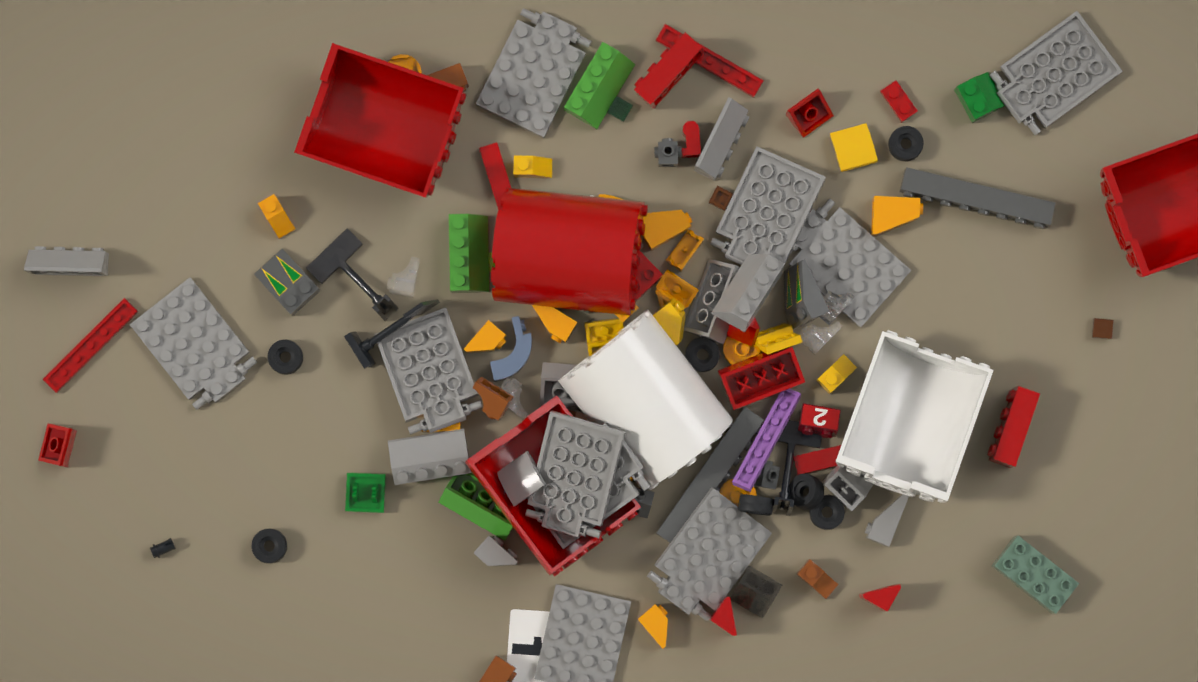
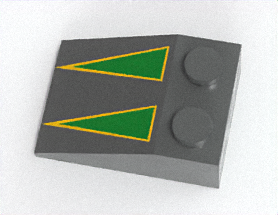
M283 249L254 273L292 316L321 291Z
M805 259L784 271L785 313L793 329L812 322L829 312Z

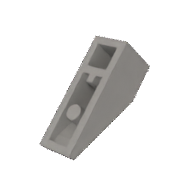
M902 494L880 513L872 523H868L865 529L866 538L889 547L909 496Z

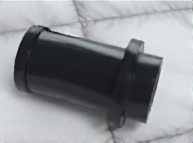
M171 538L157 545L152 544L153 547H150L154 558H161V555L176 549Z

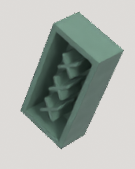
M1018 535L1013 537L992 564L993 568L1052 614H1056L1079 585L1076 580Z

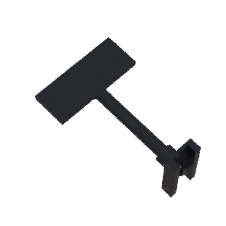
M347 228L306 268L321 284L338 268H341L373 300L374 306L372 308L386 321L387 317L385 314L392 307L396 311L399 308L386 294L383 297L378 295L346 263L363 245Z
M437 299L419 303L403 314L404 317L398 319L370 339L367 338L362 341L356 331L350 332L344 337L363 368H370L376 364L369 353L375 344L405 325L414 316L424 314L440 302Z
M788 420L777 441L787 443L788 446L781 492L774 499V514L778 508L780 510H787L786 516H790L794 507V500L790 499L788 492L795 446L801 445L819 449L821 447L822 436L819 434L805 435L798 431V421Z

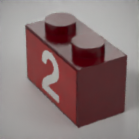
M803 403L798 431L805 435L819 434L824 438L836 437L841 410Z

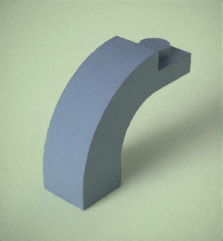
M519 316L512 317L516 335V345L513 352L504 359L490 362L495 382L508 379L517 374L530 357L532 350L531 333L523 335L526 327L524 320H520Z

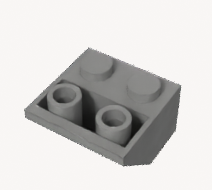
M837 465L822 483L849 510L853 511L866 497L874 484L865 481L866 479H864L863 475L858 477L847 472L846 466L842 468Z
M488 536L474 551V554L487 566L517 565L518 563L516 560L518 556L511 549L506 551L502 547L504 543L496 536L493 538Z

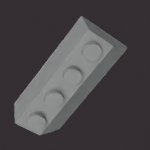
M728 97L694 169L695 172L715 181L716 177H721L725 169L722 167L724 160L729 161L733 152L730 148L733 143L737 144L741 133H739L741 125L745 127L749 120V116H747L748 110L732 98Z
M36 246L34 250L28 251L24 271L32 275L108 276L109 253L104 251L103 248H92V251H84V248L73 247V251L65 250V247H54V250H46V247Z
M748 254L711 314L746 332L782 275L785 263L769 254Z
M712 259L708 260L698 287L699 291L693 300L687 316L684 331L724 344L730 324L711 313L740 267Z
M543 362L540 406H543L557 395L566 408L579 409L558 382L560 378L577 365Z
M464 429L388 440L395 485L471 473L470 468L465 463L469 459Z

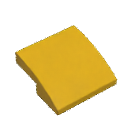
M867 123L830 133L841 172L878 162Z
M619 318L584 322L589 356L596 353L624 328L623 322Z
M783 323L760 331L755 345L762 352L771 354L802 343L801 335L793 332L792 325Z

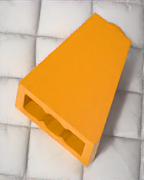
M874 196L872 202L871 235L877 236L917 220L920 215H923V203H920V198Z
M682 210L647 213L646 217L643 216L645 234L642 236L652 251L691 229L690 223H692V219L687 212L684 213Z

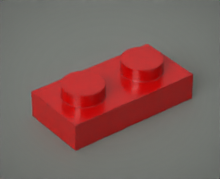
M897 80L880 91L901 123L918 112Z

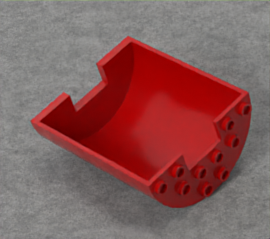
M332 43L320 76L322 82L310 117H306L294 153L425 198L432 196L435 182L437 179H440L443 171L442 165L449 160L451 153L448 150L449 146L454 144L457 136L454 131L456 124L458 125L462 116L460 114L461 106L464 104L467 96L464 93V88Z
M1198 134L1101 169L1100 177L1104 178L1103 182L1100 183L1103 196L1107 197L1105 208L1121 250L1123 249L1127 252L1126 260L1131 268H1137L1136 274L1138 276L1145 277L1198 257Z
M506 188L500 200V205L503 208L498 210L493 238L492 258L493 263H495V267L491 268V282L495 286V288H492L493 300L631 316V310L635 311L636 299H633V294L638 289V280L634 276V270L638 269L639 266L637 250L641 249V235L645 234L643 216H647L648 205L640 201Z
M557 395L527 416L520 424L502 437L495 439L465 461L549 576L553 574L554 577L603 541L602 537L605 534L610 536L622 527L623 524L621 522L626 518L630 521L637 516L638 513L636 511L641 508L634 498L603 521L602 526L596 525L593 527V529L601 531L599 538L589 535L581 536L562 549L549 529L543 528L542 523L537 522L536 519L525 516L527 509L536 511L532 505H528L527 498L518 505L513 506L500 482L497 472L526 451L530 453L535 463H538L550 411L572 416Z

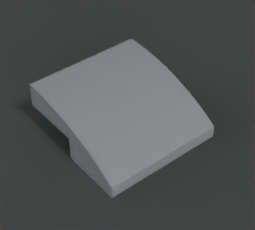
M528 451L497 472L500 482L513 506L518 505L546 485L536 469L537 464Z

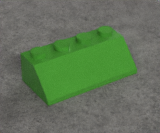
M602 42L565 104L564 111L598 129L633 70L635 63L620 51Z
M449 214L451 293L489 292L488 216Z
M472 471L471 473L455 475L451 478L438 503L505 541L513 526Z

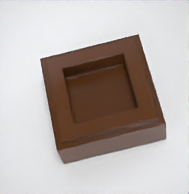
M717 186L709 204L726 211L733 193Z
M1094 318L1092 338L1112 339L1114 320Z

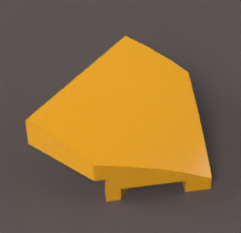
M668 269L660 279L655 290L660 308L674 298L676 301L681 302L684 309L689 307L699 291Z

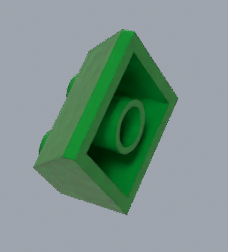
M988 72L973 77L954 89L972 123L1005 106L998 96V89Z

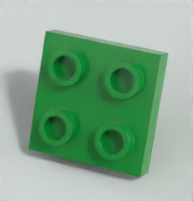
M347 473L345 511L384 513L386 474Z

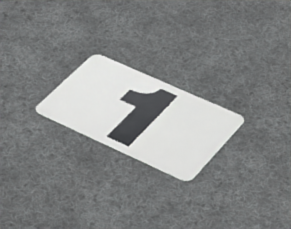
M511 610L507 662L516 667L514 672L517 673L512 682H546L534 678L550 612Z

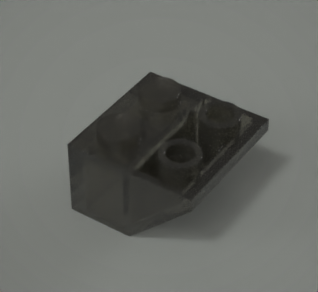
M748 566L730 599L763 618L783 585L753 567Z

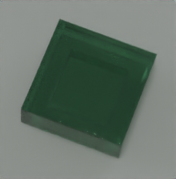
M616 96L607 113L624 123L633 105Z

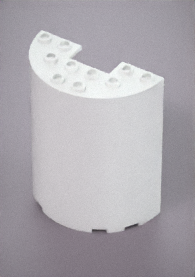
M648 309L620 330L616 337L596 353L585 358L558 380L590 422L600 425L606 423L610 428L625 432L624 440L644 467L641 470L644 473V478L651 486L648 488L649 490L654 489L659 482L667 477L671 478L678 472L677 470L687 465L688 467L697 460L695 457L700 453L705 454L712 448L710 444L722 437V433L733 424V418Z
M882 331L836 463L842 468L846 466V471L854 476L860 477V475H863L864 479H866L865 481L909 497L920 495L919 498L925 501L934 502L935 499H938V502L945 503L949 499L993 370L987 364L979 363L978 365L972 363L971 359L964 356L956 357L955 360H952V357L947 354L941 353V355L933 353L932 349L926 347L918 348L919 344L913 338L905 337L904 339L898 337V334L893 331Z

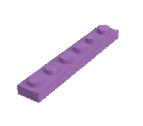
M792 389L780 392L732 481L734 486L751 492L798 404L801 393Z

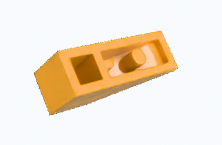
M531 305L549 334L552 335L551 339L559 344L562 341L566 343L575 329L577 321L553 307Z

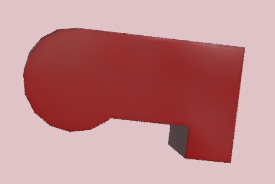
M687 121L683 125L682 130L683 136L686 138V148H681V158H698L701 155L699 125L695 121Z

